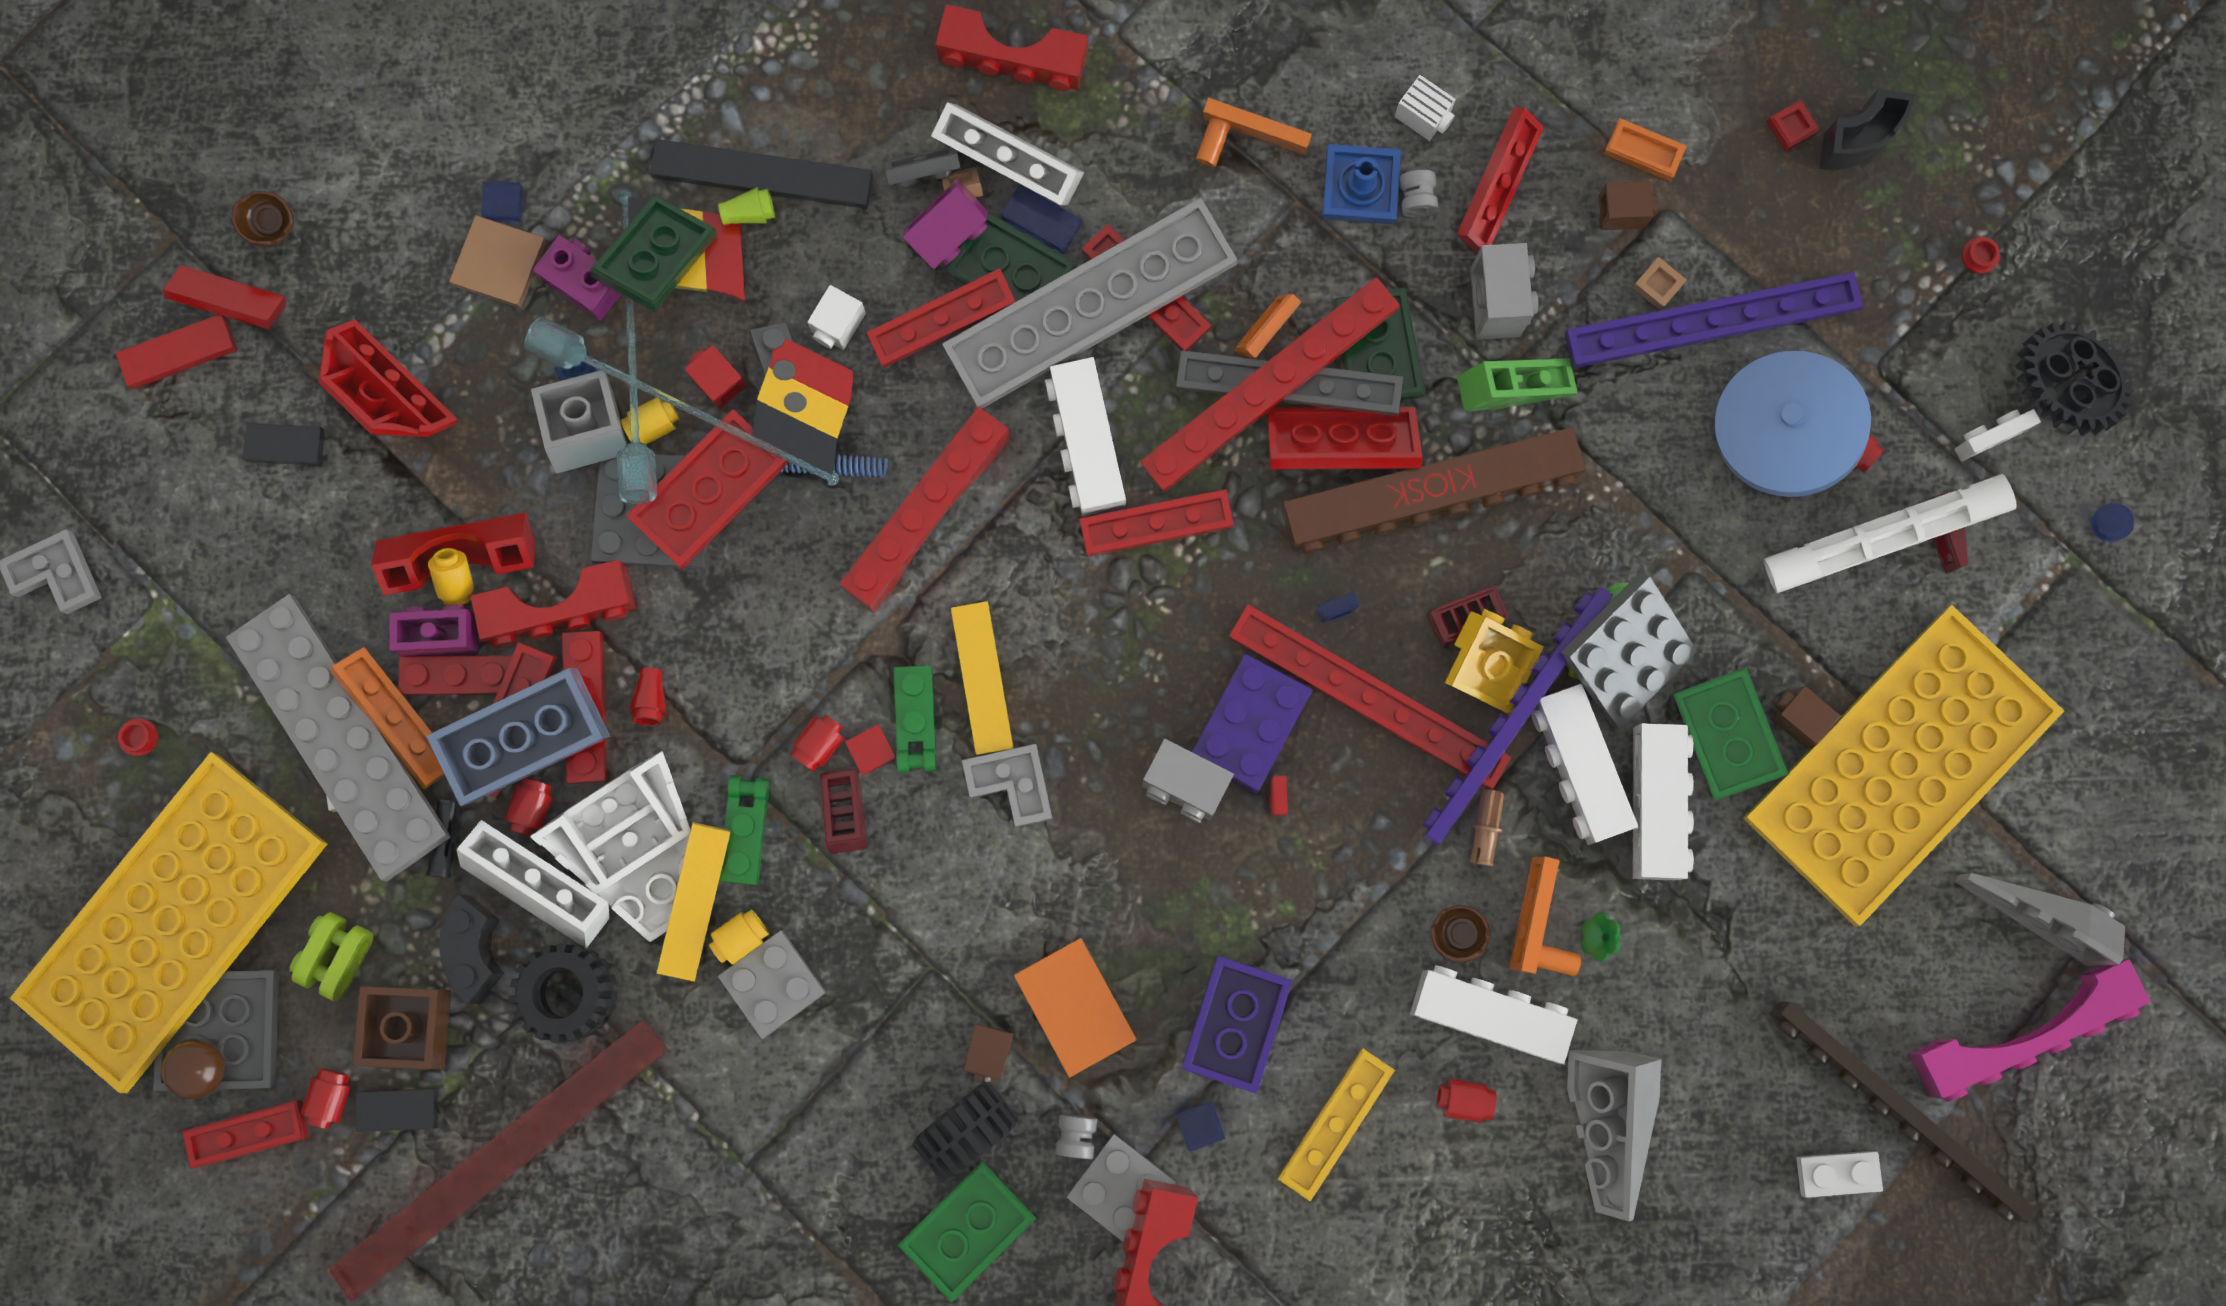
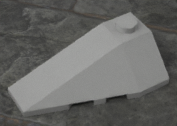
M1974 873L1957 875L1954 880L1955 883L2085 966L2120 965L2123 960L2125 926L2113 919L2115 914L2111 910L2100 904L2093 903L2091 905Z
M1569 1051L1567 1091L1570 1102H1575L1580 1124L1576 1125L1578 1138H1583L1588 1161L1585 1164L1595 1212L1625 1221H1632L1634 1219L1660 1098L1661 1059L1629 1051Z

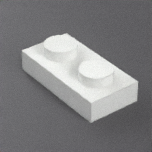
M2033 409L2020 415L2018 410H2014L1998 418L1996 421L1999 426L1987 430L1985 425H1982L1964 434L1963 436L1966 441L1954 449L1960 461L1962 462L2005 442L2041 423L2035 410Z
M1878 1151L1796 1157L1802 1197L1883 1191Z

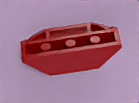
M355 319L326 331L318 383L370 434L429 437L456 425L458 419Z

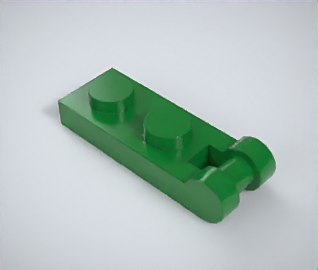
M931 665L894 667L898 773L910 772L911 768H924L925 772L936 771L933 667ZM909 743H923V753H910Z
M731 775L729 777L724 829L731 830L719 882L758 885L770 788V781L767 778L747 781L743 780V776ZM742 795L754 796V807H742Z

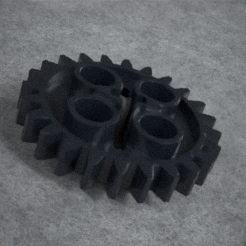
M2065 321L2060 326L2053 322L2047 328L2043 326L2031 335V337L2023 342L2024 347L2017 353L2021 360L2015 364V367L2023 371V373L2016 379L2018 382L2027 384V388L2021 392L2022 395H2032L2034 400L2029 406L2031 408L2040 406L2043 409L2040 418L2045 419L2050 415L2053 418L2054 428L2064 423L2067 434H2071L2076 429H2078L2081 436H2085L2089 432H2092L2095 436L2103 430L2107 431L2128 414L2126 409L2133 403L2127 397L2134 393V389L2125 385L2133 378L2131 375L2122 373V369L2128 365L2127 362H2117L2115 357L2119 354V350L2109 351L2106 348L2109 342L2107 338L2101 342L2097 341L2096 330L2093 329L2090 333L2084 334L2082 324H2078L2072 329L2068 321ZM2089 365L2095 367L2087 375L2080 377L2062 391L2056 392L2054 390L2062 382L2071 379Z

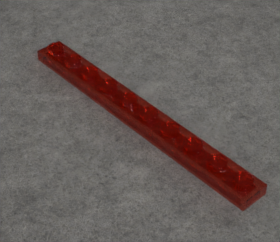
M642 1020L330 1267L328 1272L350 1302L356 1300L669 1050L648 1022Z

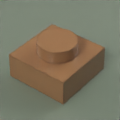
M976 167L955 171L952 175L941 178L944 191L958 179L975 198L983 196Z
M1658 257L1632 288L1661 311L1687 279Z

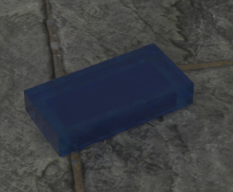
M1020 184L1001 213V219L1065 254L1083 224V220Z

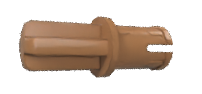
M1484 789L1481 793L1476 825L1472 824L1475 834L1471 858L1469 859L1470 863L1494 867L1498 833L1503 831V829H1499L1504 794L1501 791Z

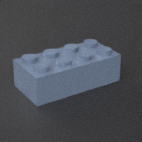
M568 668L439 729L426 737L459 805L463 806L484 798L611 736L578 668Z

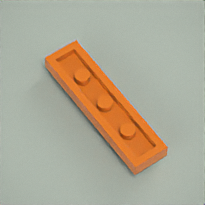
M365 647L331 667V674L354 703L376 726L423 790L445 777L426 737L432 732Z

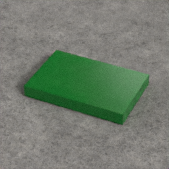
M1746 667L1673 694L1684 724L1688 725V734L1693 737V747L1714 800L1789 775Z
M982 1160L897 1246L952 1303L1036 1219V1216Z

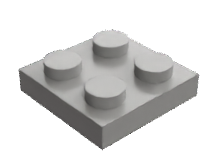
M783 931L776 933L718 976L761 1039L768 1037L827 993Z
M1113 1134L1066 1198L1124 1242L1126 1231L1128 1228H1133L1136 1216L1133 1213L1134 1196L1138 1189L1142 1190L1144 1179L1174 1185L1176 1181L1116 1134Z

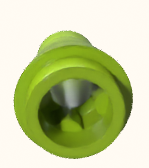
M756 187L726 202L718 203L723 225L767 223V219L775 218L769 189L759 190V187Z

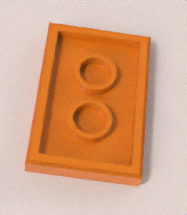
M1082 938L1014 975L1069 1078L1137 1040Z

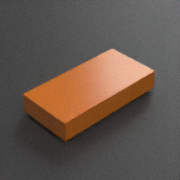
M1619 118L1603 154L1671 182L1687 146Z
M1293 293L1277 296L1237 344L1234 352L1242 358H1256L1300 305L1301 301Z

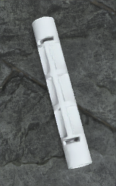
M2000 474L1969 485L1967 489H1958L1819 540L1806 543L1804 547H1795L1764 558L1765 569L1770 583L1777 594L2016 509L2015 496L2005 475Z

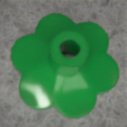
M1602 912L1596 913L1592 920H1586L1582 925L1584 938L1581 945L1583 951L1587 954H1592L1594 960L1598 962H1604L1610 954H1616L1620 948V926L1618 922L1610 920L1608 915Z

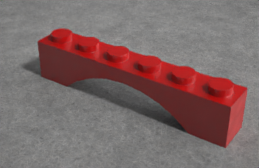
M978 406L839 583L848 595L872 613L877 611L895 588L911 560L941 518L962 493L991 465L1009 442L1008 428Z

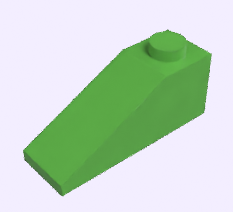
M1570 358L1486 361L1457 376L1464 412L1498 410L1578 394Z

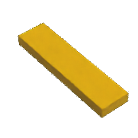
M988 601L952 607L951 613L976 756L1014 749Z
M695 822L692 823L656 974L695 982L731 830Z
M1361 1048L1277 1179L1308 1201H1311L1395 1070Z

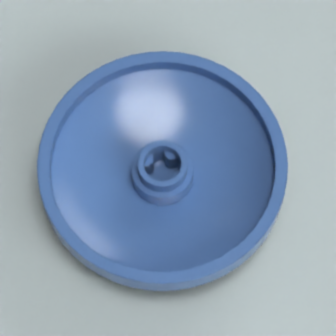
M1807 351L1777 352L1761 357L1745 366L1725 387L1719 399L1715 415L1716 442L1719 452L1729 469L1747 485L1767 494L1784 497H1798L1818 493L1844 479L1863 456L1871 428L1870 405L1858 380L1838 362L1826 356Z

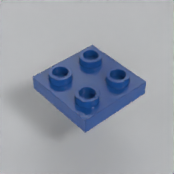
M1328 144L1322 219L1395 225L1397 220L1401 150Z

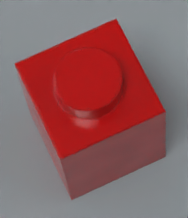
M713 345L707 350L701 349L689 359V365L684 368L691 380L719 411L747 388L742 377Z

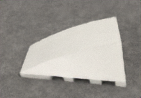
M661 751L630 768L577 802L530 837L555 856V859L561 865L580 878L593 893L606 900L611 909L649 942L667 931L691 829L664 753Z

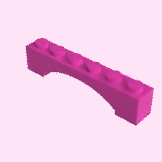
M2123 959L2120 965H2100L2080 974L2079 977L2082 983L2068 1004L2048 1022L2024 1036L2001 1044L1973 1048L1960 1046L1957 1039L1941 1038L1909 1053L1908 1055L1928 1096L1944 1098L1946 1102L1959 1099L1968 1094L1966 1088L1979 1082L1980 1086L1996 1082L2003 1077L2001 1072L2012 1066L2015 1070L2028 1067L2037 1062L2035 1056L2047 1050L2049 1054L2060 1052L2069 1048L2072 1045L2070 1040L2079 1035H2082L2083 1038H2088L2105 1031L2104 1024L2114 1019L2117 1022H2122L2140 1014L2138 1008L2151 1003L2130 959Z

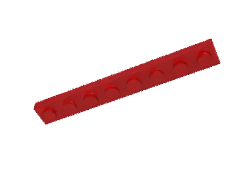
M1375 277L1140 461L1141 465L1160 489L1166 492L1400 309L1399 303L1381 281Z
M1250 605L1246 606L1228 637L1231 641L1464 776L1470 769L1466 761L1478 745L1484 748L1487 745V742ZM1503 753L1481 786L1493 790L1511 756Z

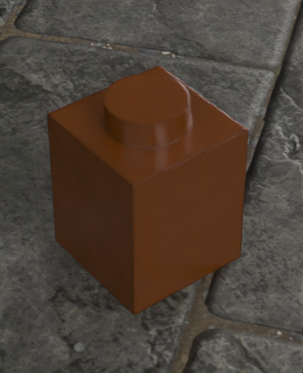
M1651 181L1606 183L1599 194L1601 231L1646 228L1653 216L1657 214L1658 209L1657 195L1651 192Z
M1804 686L1795 691L1788 689L1774 704L1778 710L1771 717V720L1804 748L1817 745L1841 715Z
M975 1024L964 1071L972 1073L970 1080L979 1083L990 1081L993 1085L994 1079L1002 1080L1004 1078L1015 1033Z

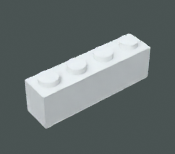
M947 102L931 137L1059 205L1069 204L1084 174L1083 171L957 104Z
M1094 357L1050 366L1051 378L1045 379V385L1049 401L1056 400L1059 414L1052 416L1057 437L1064 435L1067 449L1060 450L1064 471H1072L1075 485L1068 486L1073 508L1080 507L1082 517L1126 508V498Z
M1582 683L1541 698L1532 711L1531 717L1537 731H1543L1548 746H1545V753L1550 765L1553 768H1558L1562 779L1559 782V789L1566 803L1571 802L1576 814V817L1573 818V825L1579 838H1585L1587 845L1637 828L1638 824Z
M1642 723L1633 728V814L1638 824V827L1633 829V879L1683 880L1688 879V872H1692L1694 857L1692 849H1688V834H1691L1693 831L1694 819L1692 811H1688V796L1692 795L1694 782L1692 773H1688V758H1691L1693 754V737L1688 735V725Z
M482 820L456 849L461 868L584 948L589 946L610 919L609 905L606 900Z
M1435 965L1434 971L1423 970L1410 1015L1554 1063H1565L1578 1020L1567 1016L1569 1009L1549 1002L1545 1003L1544 1008L1530 1004L1531 996L1509 990L1507 996L1494 992V984L1472 977L1470 984L1457 980L1458 972Z

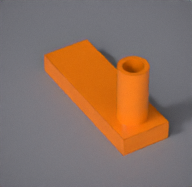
M1208 98L1203 110V117L1209 123L1195 160L1204 165L1216 167L1229 129L1305 156L1311 143L1312 134Z
M1546 856L1532 857L1509 964L1510 970L1536 974L1538 967L1570 976H1576L1581 966L1580 954L1542 945L1560 860Z

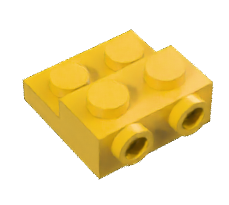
M1484 609L1481 615L1471 611L1456 640L1455 646L1461 648L1445 683L1508 714L1514 704L1509 702L1510 698L1521 683L1526 685L1532 673L1531 668L1538 660L1544 646L1531 640L1534 633L1513 624L1511 629L1503 626L1505 618Z

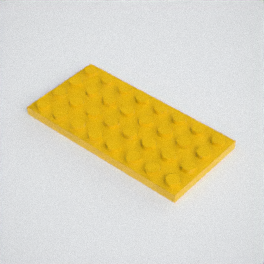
M1950 605L1933 620L1850 706L1820 742L1812 746L1788 771L1789 775L1782 777L1743 819L1855 927L1861 926L2057 720L2064 710L1953 605Z
M210 752L21 983L10 999L116 1091L128 1093L328 844L222 757Z

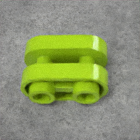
M329 912L325 916H318L313 921L308 932L310 939L304 950L298 952L292 960L290 972H292V981L307 989L311 988L317 981H320L319 995L337 1002L350 987L370 949L374 934L359 925L354 926L346 933L344 932L347 924L346 919L333 912ZM339 946V949L334 959L332 960L329 968L326 967L336 947Z

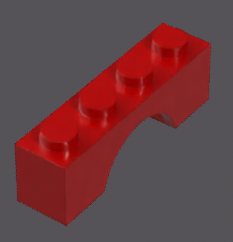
M946 4L935 45L938 60H942L951 67L960 68L965 65L977 68L980 72L994 76L1001 73L1013 76L1014 79L1022 83L1037 81L1046 83L1058 91H1068L1069 89L1078 91L1088 53V36L1052 28L1041 41L1034 45L1022 48L1009 47L991 37L984 26L981 12Z
M526 512L377 540L371 567L383 596L421 589L431 579L428 561L437 551L445 548H452L463 552L466 555L468 564L487 566L496 575L533 568L536 540Z
M620 560L582 568L578 585L573 593L563 602L551 607L538 608L526 605L520 596L509 587L470 596L479 639L488 645H493V648L512 646L516 644L517 638L530 636V639L546 638L553 635L552 630L566 626L568 630L586 628L590 626L589 621L603 617L604 621L619 620L627 616V611L636 610L627 566Z
M1144 1179L1142 1190L1138 1189L1136 1191L1133 1201V1213L1136 1214L1133 1228H1128L1124 1238L1123 1249L1126 1252L1123 1267L1117 1269L1114 1280V1289L1117 1291L1114 1306H1164L1151 1295L1148 1283L1149 1269L1154 1257L1165 1245L1176 1239L1189 1237L1198 1197L1189 1187Z

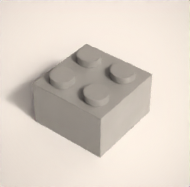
M1527 243L1481 246L1470 268L1476 340L1520 337L1527 325H1530L1534 314H1537L1538 295L1536 291H1531L1530 278H1533L1535 274V261L1533 255H1528Z
M605 369L531 389L544 448L556 474L629 454L615 395Z
M1164 738L1143 779L1142 787L1147 789L1146 796L1164 806L1167 805L1168 801H1171L1182 807L1180 814L1200 823L1203 818L1208 821L1211 820L1234 774Z

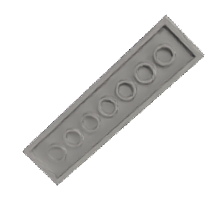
M1199 198L942 343L977 407L979 406L983 409L1050 371V366L1068 361L1236 266L1238 260L1202 198Z
M288 594L226 637L380 880L389 881L451 837L407 768L376 726L354 703L331 674V667L338 662L294 596Z

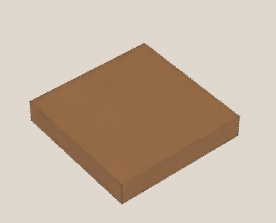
M475 215L449 283L454 287L522 308L535 274L533 268L540 261L547 241L543 237Z

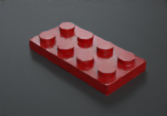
M1276 407L1267 412L1266 422L1270 469L1421 468L1423 456L1415 407H1399L1398 416L1325 407Z
M733 409L626 515L682 570L788 464V461L777 450L753 439V427Z

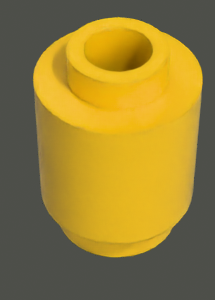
M658 396L627 412V417L621 419L620 422L634 446L641 443L647 445L676 430L674 422L679 420V416L670 400L663 402Z
M452 548L437 551L428 561V568L437 597L443 601L444 605H464L471 600L470 596L473 595L472 592L475 587L466 555Z
M751 909L745 914L740 912L712 932L711 937L714 941L709 946L721 963L728 960L734 965L763 944L762 939L769 935V932L761 919Z

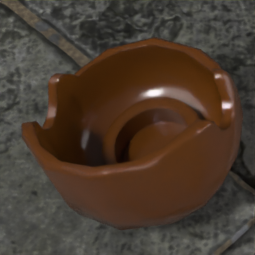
M252 191L241 200L235 202L231 221L237 234L248 243L259 247H272L280 244L291 234L294 226V215L288 202L276 193Z
M1461 904L1442 910L1430 928L1435 950L1445 960L1457 964L1469 963L1478 959L1485 952L1491 935L1487 919L1476 908Z
M194 1038L179 1042L168 1051L161 1064L162 1080L169 1091L178 1097L201 1099L214 1092L224 1078L225 1060L214 1044Z

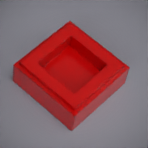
M1801 100L1767 120L1769 127L1785 152L1817 135L1820 131Z
M879 724L845 741L862 776L897 759Z
M1272 776L1269 780V809L1272 817H1285L1288 814L1286 776Z

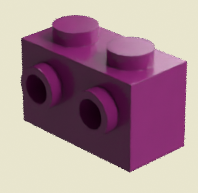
M957 179L904 228L903 238L933 269L941 262L946 266L960 253L961 250L958 246L967 238L971 241L975 240L987 228L985 221L988 218V211Z
M559 235L533 268V271L544 284L598 321H601L621 293L591 277L590 269L597 260L589 256L592 251L575 238L569 242Z
M446 605L443 606V610L428 611V608L408 607L405 608V612L389 613V651L402 657L479 654V635L474 613L467 610L466 606Z

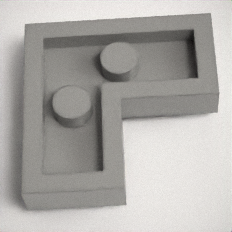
M68 529L0 560V571L12 596L20 597L48 584L60 612L69 614L102 598L74 533Z
M1036 744L962 760L970 799L1008 791L1015 827L1053 819Z

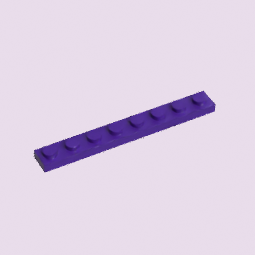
M1851 272L1567 329L1564 334L1572 367L1578 368L1856 312L1863 308V303L1855 273Z
M1601 586L1592 594L1588 591L1583 594L1573 609L1578 613L1571 625L1565 621L1554 635L1552 640L1557 645L1550 655L1545 652L1541 654L1531 668V671L1536 674L1528 686L1521 683L1510 698L1509 702L1514 704L1513 708L1506 717L1500 714L1489 728L1488 733L1492 735V738L1485 748L1481 745L1475 748L1466 761V764L1470 766L1463 779L1456 776L1446 789L1444 795L1449 797L1445 805L1441 810L1434 807L1423 822L1422 826L1427 829L1422 836L1424 840L1433 846L1441 843L1567 663L1561 651L1607 606L1613 597L1612 593Z

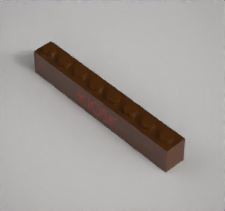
M1572 427L1424 465L1421 468H1412L1284 501L1281 512L1292 551L1302 550L1303 554H1310L1323 550L1325 543L1337 540L1340 545L1353 543L1361 539L1360 534L1375 531L1376 536L1388 534L1397 530L1396 525L1411 522L1412 526L1423 525L1433 521L1432 516L1446 512L1448 517L1458 516L1468 512V506L1482 503L1484 508L1493 507L1504 503V497L1518 494L1520 499L1528 498L1541 493L1540 488L1554 485L1555 489H1563L1576 484V479L1582 475L1586 468Z

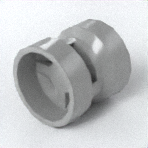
M1414 170L1402 174L1399 177L1400 190L1404 192V199L1401 202L1402 214L1406 217L1419 218L1437 213L1439 210L1438 199L1433 193V189L1437 186L1435 172L1430 170Z
M1060 1114L1058 1127L1061 1130V1139L1056 1142L1055 1154L1073 1158L1093 1159L1094 1145L1091 1143L1092 1134L1096 1132L1097 1118Z

